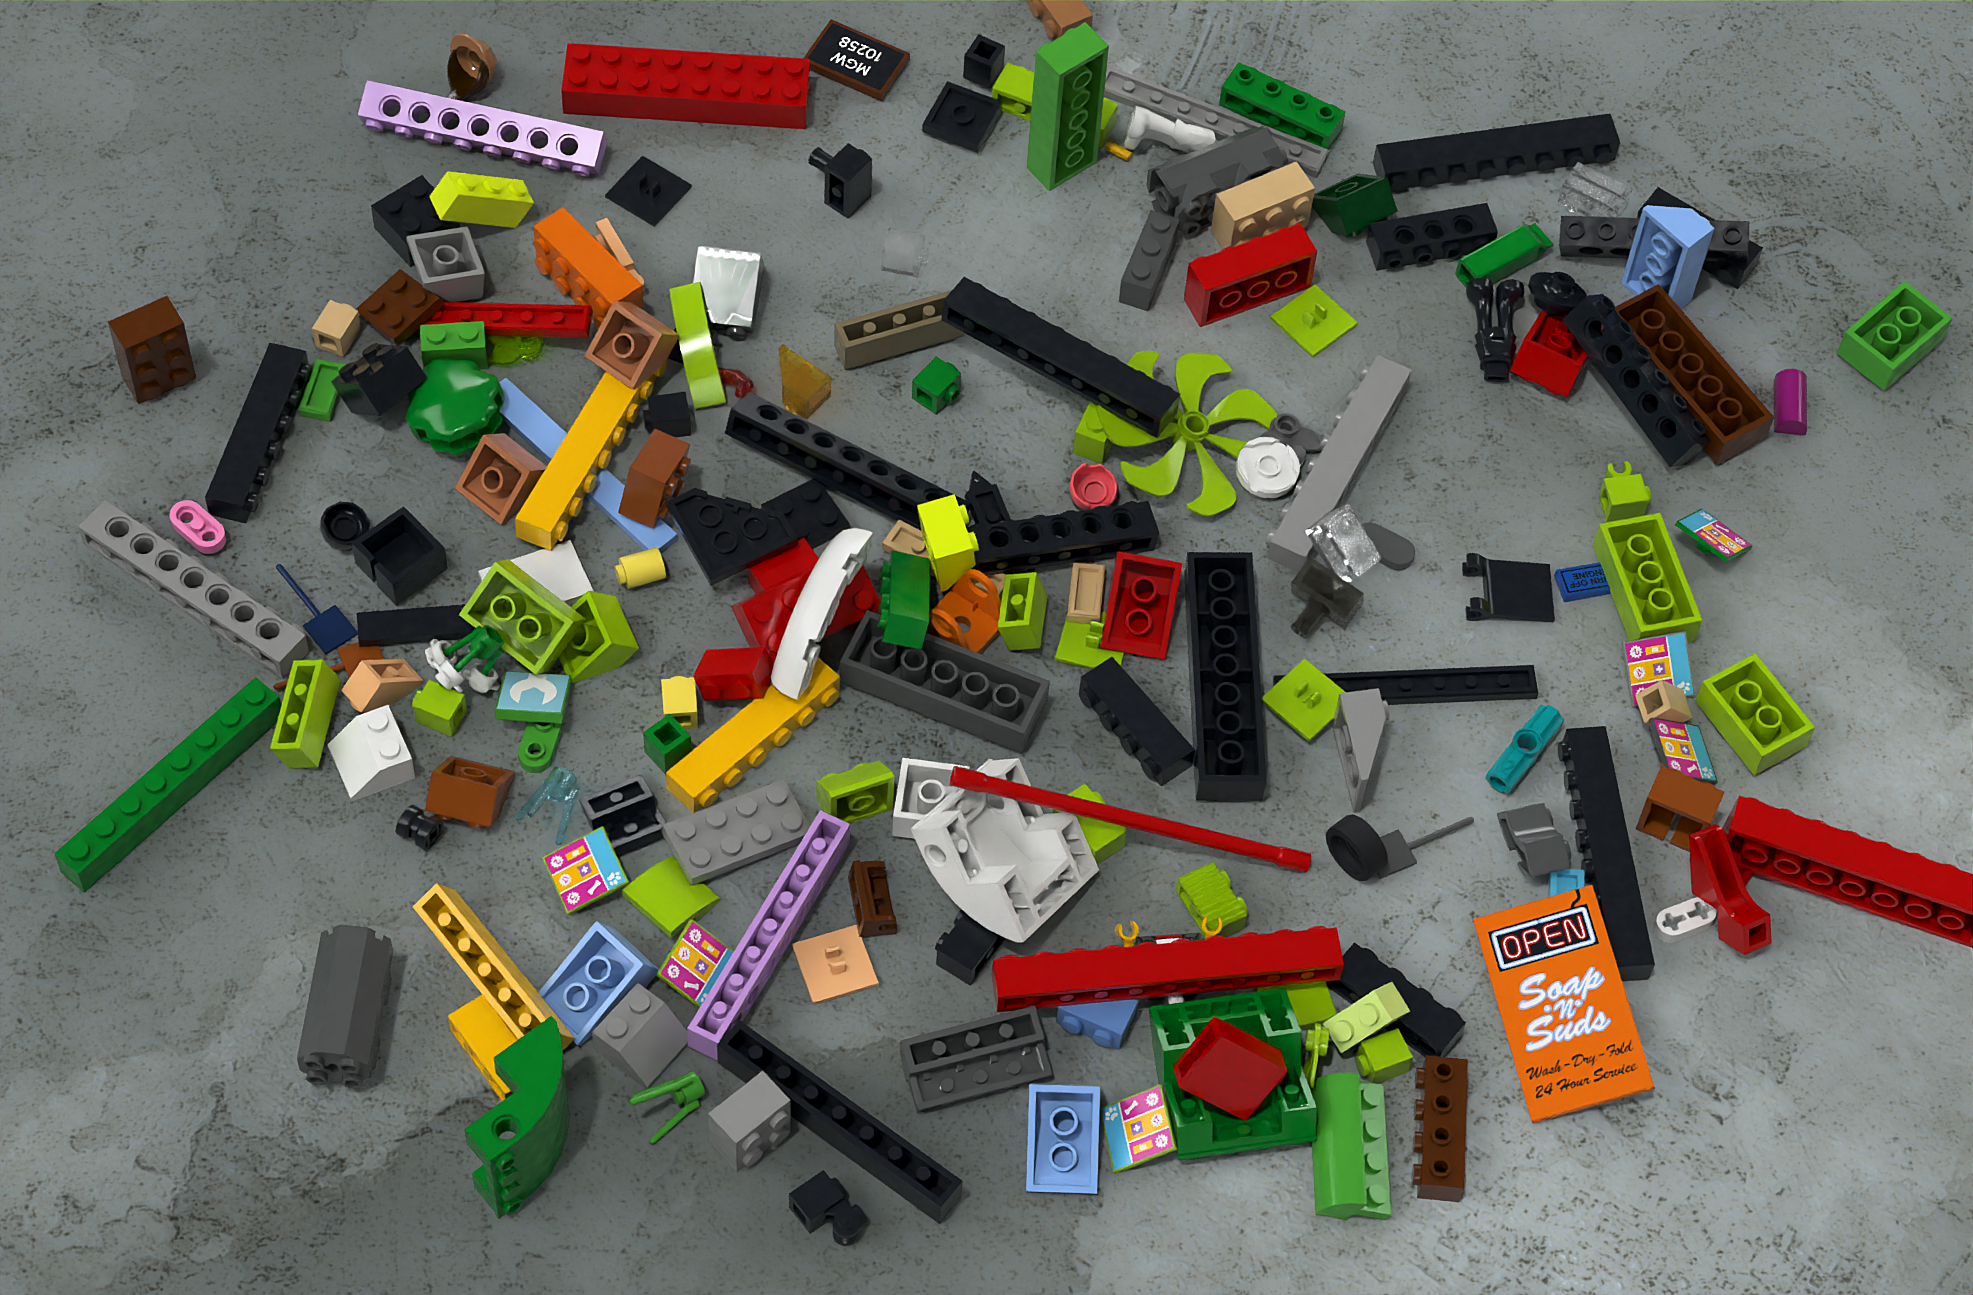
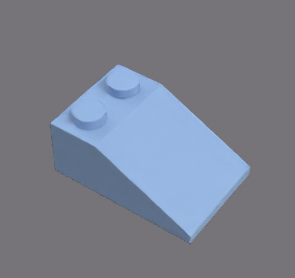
M596 921L538 993L575 1037L573 1041L581 1046L592 1037L594 1029L637 983L646 988L659 969L614 927Z
M1029 1084L1026 1191L1097 1194L1100 1085Z

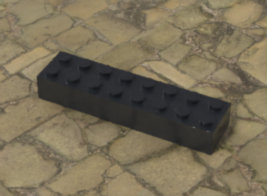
M1187 552L1184 583L1193 748L1195 749L1196 800L1262 801L1266 786V766L1252 552Z

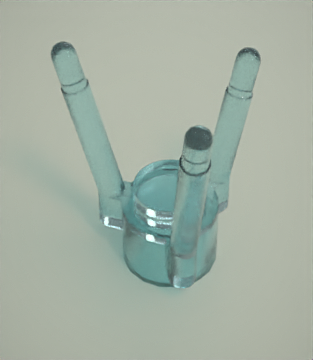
M554 767L548 778L544 779L540 788L518 812L516 819L521 820L526 813L528 817H533L547 798L554 802H561L562 799H565L556 838V844L561 845L573 801L578 795V791L573 788L577 782L576 776L564 767Z

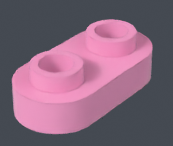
M184 500L176 503L171 508L170 520L173 529L199 552L213 554L224 547L226 543L224 527L198 503ZM186 519H192L189 523L183 522ZM209 538H213V539H214V540H212V541H205L206 539H209Z

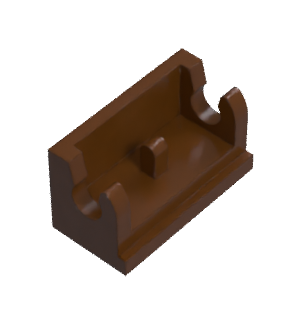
M853 861L848 875L859 937L893 935L897 933V925L895 924L897 922L896 917L893 915L884 861Z

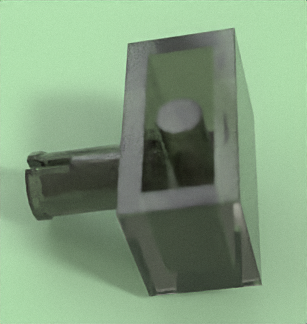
M1310 557L1291 582V593L1304 601L1307 606L1290 627L1296 634L1300 631V636L1305 639L1309 637V634L1322 617H1327L1345 629L1362 607L1364 593Z

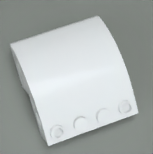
M1019 758L1004 760L988 759L976 770L987 776L1031 786ZM956 788L911 828L912 834L931 873L954 903L988 930L1015 942H1024L1099 871L1076 815L1066 812L1043 814L1041 807L1038 805L985 792L977 793Z

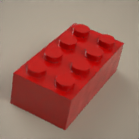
M1300 223L1291 227H1282L1276 232L1263 237H1254L1250 241L1235 247H1226L1220 252L1209 256H1200L1188 264L1184 301L1199 327H1203L1304 291L1311 287L1317 249Z
M815 565L731 606L749 647H765L772 663L775 662L784 632L797 600ZM864 565L856 573L852 582L849 585L846 584V588L839 599V606L831 624L827 626L823 638L861 620L866 610L874 613L878 611L880 600Z

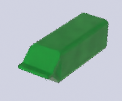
M1536 223L1532 225L1522 224L1460 258L1455 274L1465 287L1467 282L1475 278H1487L1494 284L1536 261L1554 244Z

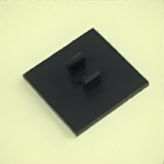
M642 155L605 194V198L655 227L691 189L692 184Z

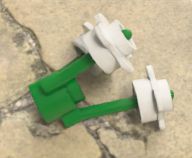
M488 625L478 626L471 634L453 645L445 640L438 641L433 639L430 641L431 646L425 649L428 663L432 668L439 671L435 675L439 685L444 686L447 690L454 687L461 693L463 689L459 685L465 679L469 680L468 684L473 690L480 693H487L490 689H499L500 685L496 681L498 674L492 667L496 660L504 653V650L501 648L504 640L492 627ZM471 642L469 645L470 652L454 665L457 661L456 651ZM474 657L479 660L489 658L486 664L475 663L471 671L464 670L463 673L461 672Z

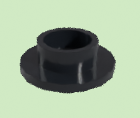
M1538 272L1530 277L1528 283L1531 293L1535 296V304L1541 310L1556 316L1568 315L1587 296L1586 292L1575 283L1574 279L1563 272Z

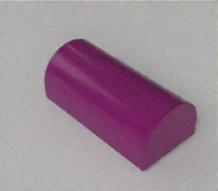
M1785 369L1778 372L1774 378V432L1806 435L1807 376L1800 370Z

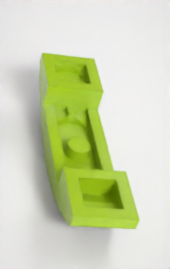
M696 282L670 288L677 333L680 335L678 340L694 408L699 410L726 403V398L717 366L701 283Z

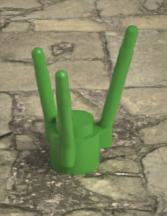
M694 1071L631 1095L629 1101L631 1106L670 1093L677 1105L682 1103L685 1105L649 1139L650 1144H655L689 1112L700 1107L697 1099L705 1096V1089Z

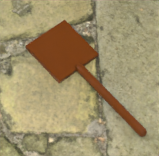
M359 642L337 648L342 663L330 668L334 672L345 669L350 678L361 660H382L384 657L378 645L359 647ZM288 680L274 684L273 688L275 690L286 688Z

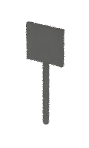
M1468 817L1410 843H1406L1399 829L1381 836L1380 838L1388 854V863L1378 872L1380 879L1417 864L1410 849L1474 822V818Z

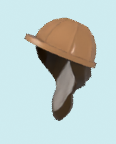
M464 33L455 35L451 41V55L447 64V77L451 91L446 98L465 101V98L481 92L493 80L497 58L491 47L482 40H475L470 35Z

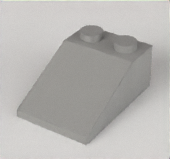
M1379 688L1340 693L1332 724L1353 813L1360 812L1380 739L1385 736L1384 723L1385 720H1389L1388 703L1386 700L1382 701Z

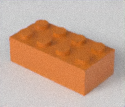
M564 207L533 226L536 267L543 275H548L554 281L557 289L563 295L567 294L574 301L575 305H591L593 310L592 320L597 329H599L613 301L632 302L643 309L642 284Z

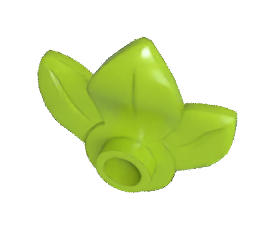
M1315 1023L1314 1030L1307 1029L1305 1050L1310 1051V1054L1304 1063L1303 1071L1307 1082L1309 1077L1308 1085L1310 1088H1314L1318 1056H1326L1329 1040V1029L1321 1028V1024Z

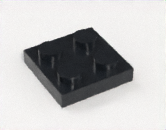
M947 81L922 124V132L978 153L1002 110V101Z
M811 479L761 504L762 510L770 511L772 509L783 512L798 540L805 538L812 549L832 540L843 530L850 529L848 520L821 482L815 479Z

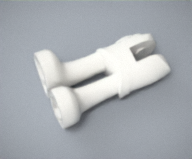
M1135 106L1128 124L1123 148L1134 150L1142 139H1153L1169 145L1172 149L1191 153L1215 142V134L1212 130L1185 124L1180 119H1177L1174 123L1146 108Z

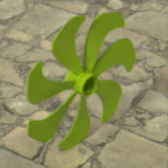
M1154 351L1136 352L1127 365L1144 372L1147 376L1154 379L1152 370L1155 361L1159 357V353ZM1187 353L1178 359L1175 365V381L1178 393L1181 394L1180 400L1185 414L1178 408L1177 414L1171 420L1173 423H1169L1158 438L1106 411L1100 405L1096 409L1106 436L1118 446L1138 447L1172 437L1173 447L1160 460L1150 466L1140 467L1125 461L1120 462V468L1126 481L1153 496L1165 497L1172 493L1180 475L1185 451L1195 449L1202 473V492L1197 499L1188 503L1186 508L1204 517L1216 515L1232 507L1236 501V492L1201 443L1206 439L1236 459L1240 451L1248 443L1247 441L1209 434V426L1241 419L1255 421L1269 430L1271 421L1277 417V413L1258 393L1250 389H1238L1230 393L1207 417L1199 412L1200 394L1206 380L1211 376L1232 372V368L1221 357L1210 353Z

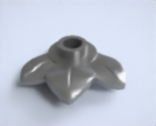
M1282 413L1271 421L1269 431L1260 436L1273 437L1280 440L1279 443L1285 446L1289 445L1299 459L1300 468L1304 464L1306 451H1318L1321 446L1317 434L1311 429L1301 427L1299 420L1289 413Z

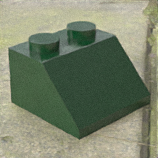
M1355 174L1315 193L1312 208L1330 231L1335 234L1345 235L1346 238L1357 236L1363 232L1362 228L1370 223L1388 220L1389 215L1398 212L1387 177Z

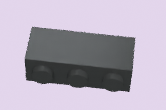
M1150 210L1121 279L1120 303L1145 311L1149 310L1177 242L1179 218Z

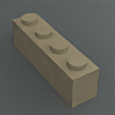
M951 291L835 323L834 346L844 369H850L963 336L962 331L941 321L943 300Z

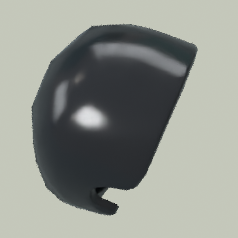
M340 501L327 507L320 521V531L325 542L338 550L348 551L353 549L352 542L370 529V521L366 513L353 502Z

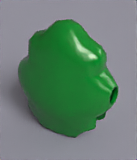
M437 358L424 366L423 372L427 379L408 393L411 403L405 418L412 434L421 441L431 443L433 450L438 453L460 457L474 452L482 436L496 434L502 424V416L499 412L505 397L497 377L482 372L477 363L469 359Z

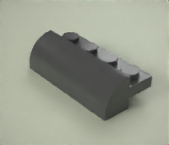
M1035 1005L901 1040L900 1056L906 1082L910 1086L917 1113L1051 1078L1052 1071L1043 1044L1045 1038Z

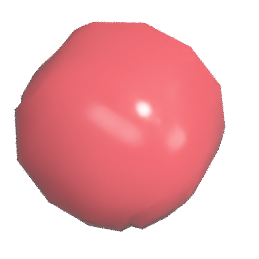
M1083 463L1072 473L1069 492L1072 501L1078 508L1091 510L1097 506L1110 507L1116 499L1118 485L1115 476L1108 469L1104 468L1102 464L1087 465Z

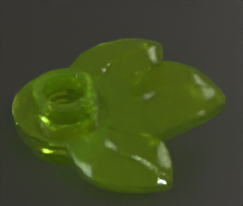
M486 335L487 339L495 345V348L487 358L488 362L492 364L509 365L515 363L520 358L525 360L535 359L541 354L544 346L543 337Z

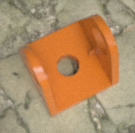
M967 570L934 609L929 612V624L926 633L982 654L1000 634L998 620L1001 600L994 583L978 570ZM972 578L981 582L986 587L988 593L980 590L974 584ZM958 623H964L970 629L962 633Z

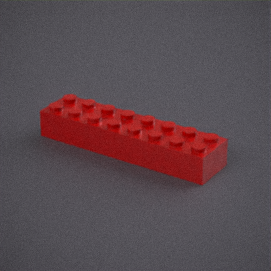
M568 43L561 89L563 114L806 130L810 87V59Z
M1739 795L1723 825V830L1726 833L1739 869L1973 948V874L1959 870L1951 864H1941L1926 859L1919 853H1909L1894 848L1886 842H1876L1861 837L1856 832L1843 831L1829 826L1821 820H1811L1796 815L1791 810L1778 809L1766 805L1756 798H1746Z

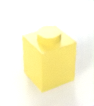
M674 676L670 679H661L664 717L671 714L684 729L698 728L694 677Z

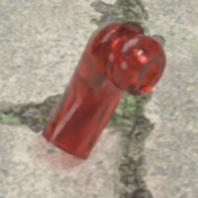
M718 367L722 384L736 386V397L743 398L749 392L752 393L754 382L742 371Z

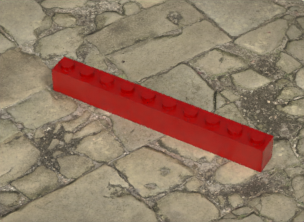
M1314 926L1303 931L1281 929L1271 934L1259 935L1255 932H1248L1239 937L1224 938L1223 936L1215 935L1205 940L1196 941L1177 939L1171 943L1156 944L1154 942H1143L1131 947L1110 945L1099 950L1076 948L1067 953L1053 954L1052 952L1043 951L1036 953L1034 956L1018 957L1017 955H1005L999 959H993L992 981L997 1012H1006L1034 1005L1037 1009L1340 980L1344 963L1337 927Z

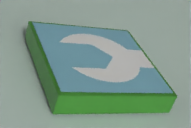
M505 671L495 707V719L561 724L572 685L571 675L547 673L536 675L531 672Z

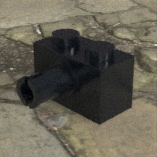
M849 143L834 157L823 151L820 147L813 150L809 156L808 164L825 173L824 203L849 219L871 197L872 158L864 150L857 149Z

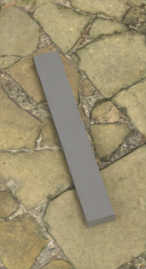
M1107 65L1104 97L1132 108H1135V106L1146 108L1174 123L1177 119H1180L1185 124L1212 130L1215 134V139L1218 141L1253 127L1264 126ZM1268 127L1275 143L1286 152L1288 158L1286 165L1297 161L1305 174L1317 178L1328 157L1329 150Z

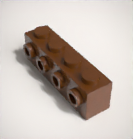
M1426 1055L1422 1068H1416L1415 1088L1421 1089L1420 1100H1415L1414 1120L1420 1122L1419 1132L1415 1131L1413 1136L1412 1150L1413 1153H1418V1164H1413L1411 1184L1417 1185V1198L1450 1202H1459L1461 1199L1465 1176L1468 1059Z

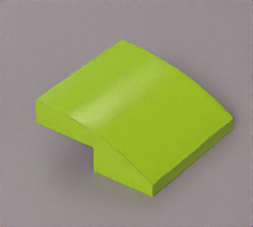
M672 856L646 870L622 890L623 897L671 939L687 925L690 919L697 923L720 902V897L704 883L699 882L690 885L678 861Z

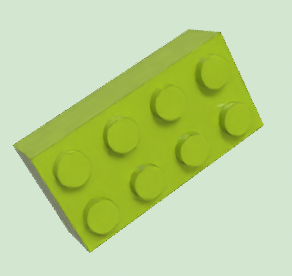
M1661 513L1599 524L1592 545L1606 576L1628 640L1686 631L1687 642L1695 641L1703 620Z

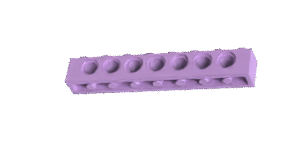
M368 80L358 112V116L365 124V127L374 131L382 132L386 128L395 130V134L406 138H412L413 135L423 136L425 141L433 144H442V141L454 143V147L465 151H471L472 147L482 149L483 153L489 156L501 157V154L513 156V160L525 164H530L531 160L542 162V166L552 170H560V167L572 169L571 172L585 177H588L590 173L599 175L608 142L603 131ZM394 106L401 107L400 112L396 116H387L390 108ZM421 113H430V117L426 122L417 123V118ZM450 120H460L459 125L455 129H446V125ZM482 125L489 126V130L485 135H475L478 127ZM518 132L519 136L514 142H505V137L508 133ZM538 139H548V144L544 148H534V144ZM575 144L578 146L576 153L573 155L564 154V150L568 145Z
M821 810L819 811L688 1026V1047L718 1061L717 1044L739 1020L743 1022L850 844L849 823Z

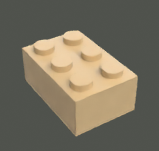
M1296 161L1217 193L1211 233L1222 249L1229 246L1235 247L1246 243L1257 236L1269 235L1282 227H1291L1301 223L1302 227L1305 228L1309 224L1315 187Z

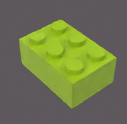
M509 559L496 561L459 614V616L475 628L488 625L495 629L504 640L501 648L536 675L548 672L586 619Z
M1756 653L1704 680L1695 700L1754 776L1806 748L1815 729L1812 722Z

